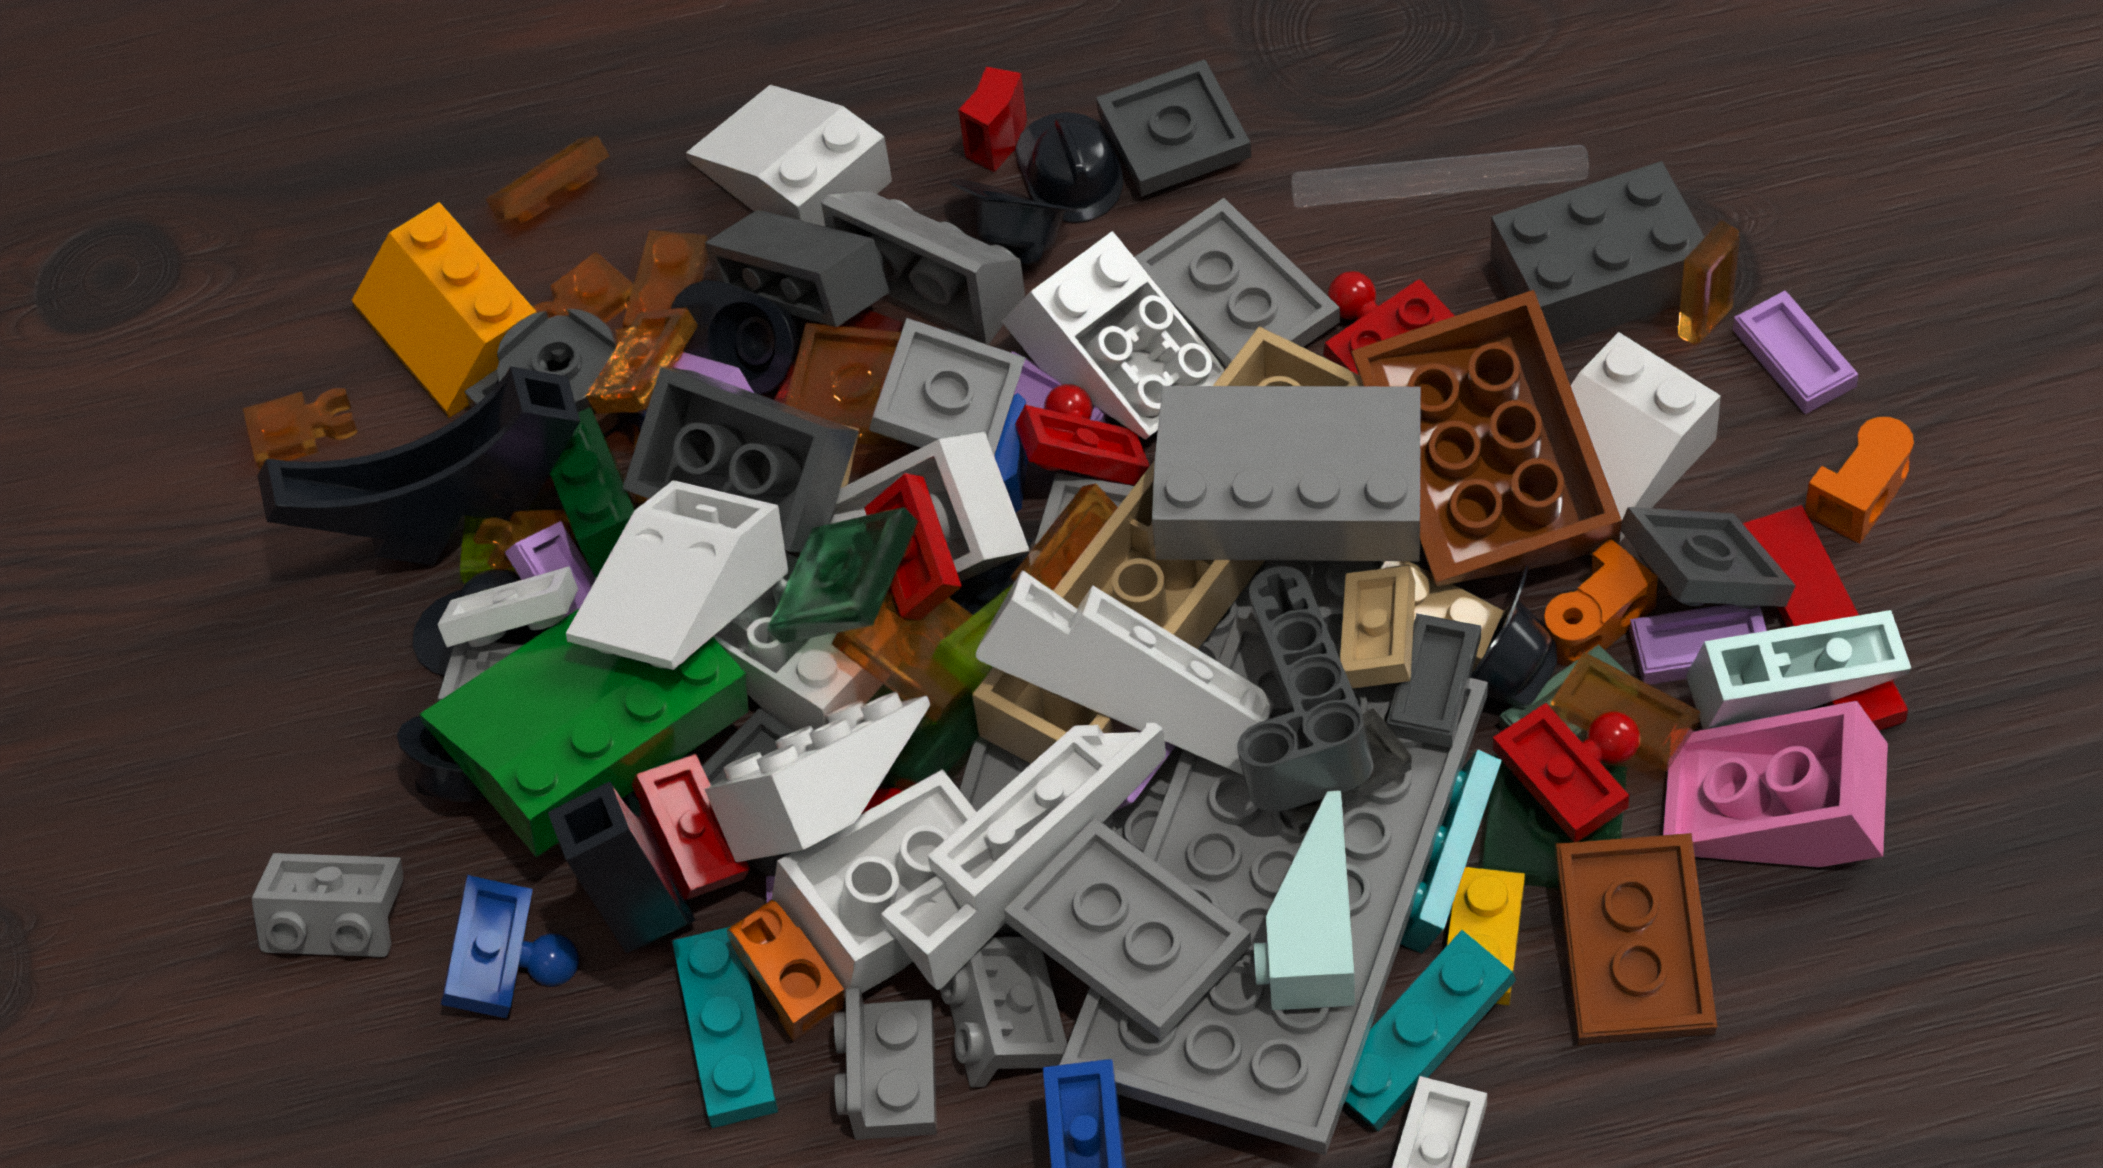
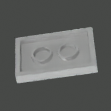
M1225 198L1134 257L1225 368L1228 367L1259 326L1304 347L1340 322V307Z
M1095 817L1004 909L1005 920L1009 926L1159 1040H1162L1251 946L1250 931Z

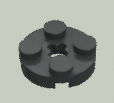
M567 309L568 316L558 315L548 318L547 311L534 313L519 321L505 334L497 351L499 360L497 375L499 382L506 375L510 366L568 376L576 408L580 412L589 407L592 410L597 408L609 397L615 386L622 379L623 372L611 330L601 319L586 311ZM567 358L571 359L569 366L564 370L550 372L546 363L552 359L559 363Z

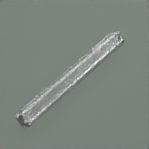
M1579 144L1300 171L1292 174V199L1294 205L1300 208L1580 181L1588 178L1589 157L1586 147Z

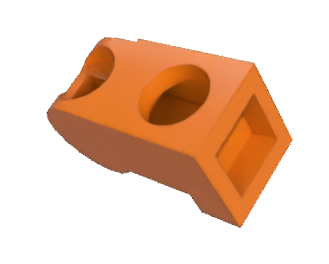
M1876 417L1865 422L1857 434L1854 452L1839 472L1835 473L1821 466L1810 480L1805 505V512L1808 518L1861 544L1907 478L1909 473V456L1914 445L1913 434L1909 427L1900 420L1891 417Z
M1611 538L1592 553V576L1581 584L1575 592L1562 593L1553 598L1546 606L1544 625L1556 643L1557 663L1562 666L1571 665L1597 645L1606 650L1630 629V619L1645 617L1656 608L1658 576Z
M769 901L726 930L736 954L778 1013L780 1023L793 1042L843 1009L844 988L800 927L794 925L776 901Z

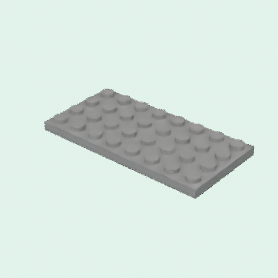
M1235 617L1218 662L1260 687L1274 704L1268 719L1287 714L1288 710L1260 642L1256 622ZM1333 642L1340 658L1341 644ZM1470 678L1452 748L1387 735L1386 723L1397 683L1352 689L1363 714L1374 767L1370 777L1362 785L1341 793L1354 962L1355 1006L1272 1010L1270 984L1256 985L1254 943L1267 942L1266 915L1323 799L1289 810L1278 812L1264 811L1256 807L1250 800L1244 775L1183 749L1143 853L1250 931L1251 946L1162 1040H1159L1090 987L1059 1065L1112 1059L1118 1095L1326 1155L1411 915L1418 888L1430 861L1438 831L1443 824L1457 777L1462 770L1487 698L1488 682Z

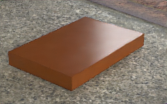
M1692 833L1556 844L1555 857L1578 1045L1716 1034L1718 1026Z

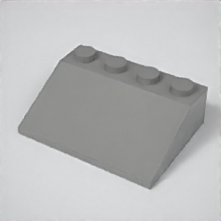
M1162 386L1154 462L1152 508L1156 560L1420 561L1421 387Z

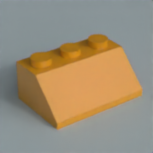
M440 202L388 233L352 298L354 308L448 418L469 406L464 391L497 369L499 364L497 351L505 334L525 317L537 313Z

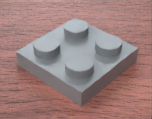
M906 318L869 430L921 448L941 438L985 431L993 455H995L1025 357Z

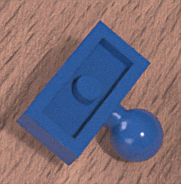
M467 875L440 1005L507 1018L511 1007L518 967L527 968L528 973L537 983L549 987L562 985L575 975L579 965V955L575 945L567 937L560 934H546L538 937L533 942L523 940L533 889Z

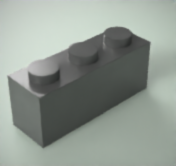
M756 210L705 242L717 281L731 284L762 296L769 301L776 302L787 310L790 315L829 326L838 327L890 293L882 269L883 258L873 238Z

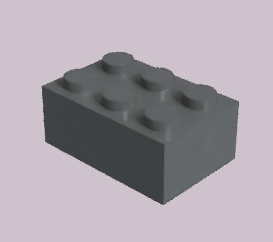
M1662 161L1491 216L1490 262L1509 298L1531 290L1535 291L1555 346L1708 296L1712 249Z
M661 367L622 489L650 499L674 480L775 504L779 508L785 550L789 552H820L859 431L692 370Z

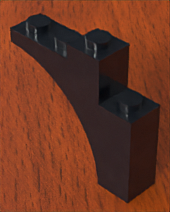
M510 366L506 375L493 390L473 408L439 430L413 442L379 453L343 460L303 462L266 459L257 476L266 521L372 538L376 557L434 566L463 515L521 524L580 423L568 376Z
M609 781L548 812L567 863L626 954L696 921L688 900L684 899L634 791L621 798Z

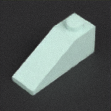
M1889 610L1704 641L1686 678L1702 728L1705 730L1805 711L1908 675L1912 668L1892 611Z
M1327 791L1266 915L1267 942L1254 943L1256 985L1270 984L1272 1010L1355 1006L1354 962L1341 791Z

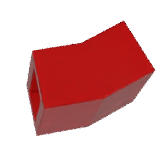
M986 66L977 90L958 109L965 157L994 173L1016 149L1019 137L1027 123L1022 74Z

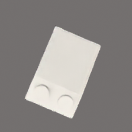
M773 85L765 88L686 152L687 161L753 211L762 210L825 226L821 202L828 194L870 191L878 194L892 182L885 137L844 106Z
M1619 332L1579 372L1571 384L1621 519H1623L1627 507L1652 508L1716 440L1721 395ZM1622 532L1620 534V541L1625 537Z
M984 431L938 439L841 488L821 550L818 554L826 576L846 588V573L855 560L866 555L880 556L864 507L904 473L924 477L960 582L984 573L1030 550ZM894 595L884 604L875 607L883 612L896 608L897 604Z
M943 769L864 812L856 823L804 850L792 852L777 860L772 900L776 901L796 927L799 926L844 988L845 999L846 988H860L862 994L902 971L913 962L883 922L881 913L890 905L936 876L930 869L927 856L976 813V810Z

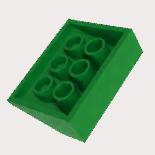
M577 609L420 713V720L534 856L537 857L559 842L548 815L549 811L609 781L620 797L624 798L634 791L631 784L636 774L681 759L749 712L746 673L714 637H711L674 670L658 668L650 663L616 654H605L597 649L567 642L566 632L579 610Z

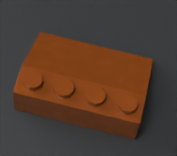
M1534 290L1351 351L1363 386L1421 387L1420 544L1436 586L1518 572L1524 564L1529 566L1528 569L1560 564L1595 552L1610 538L1617 544L1620 543L1621 516Z

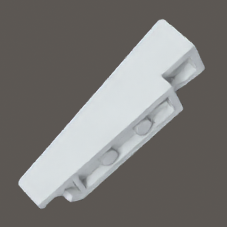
M1023 570L1012 585L976 650V658L985 664L1142 731L1146 723L1156 722L1163 728L1164 741L1242 775L1243 771L1237 749L1239 738L1249 727L1267 720L1274 707V704L1260 687L1092 585L1077 609Z
M1156 722L1146 723L1145 728L1141 732L1103 733L1099 725L1073 726L927 856L930 869L936 876L890 905L881 913V917L888 929L935 989L943 988L1006 923L1004 909L1095 817L1103 823L1164 760L1166 748L1163 728Z

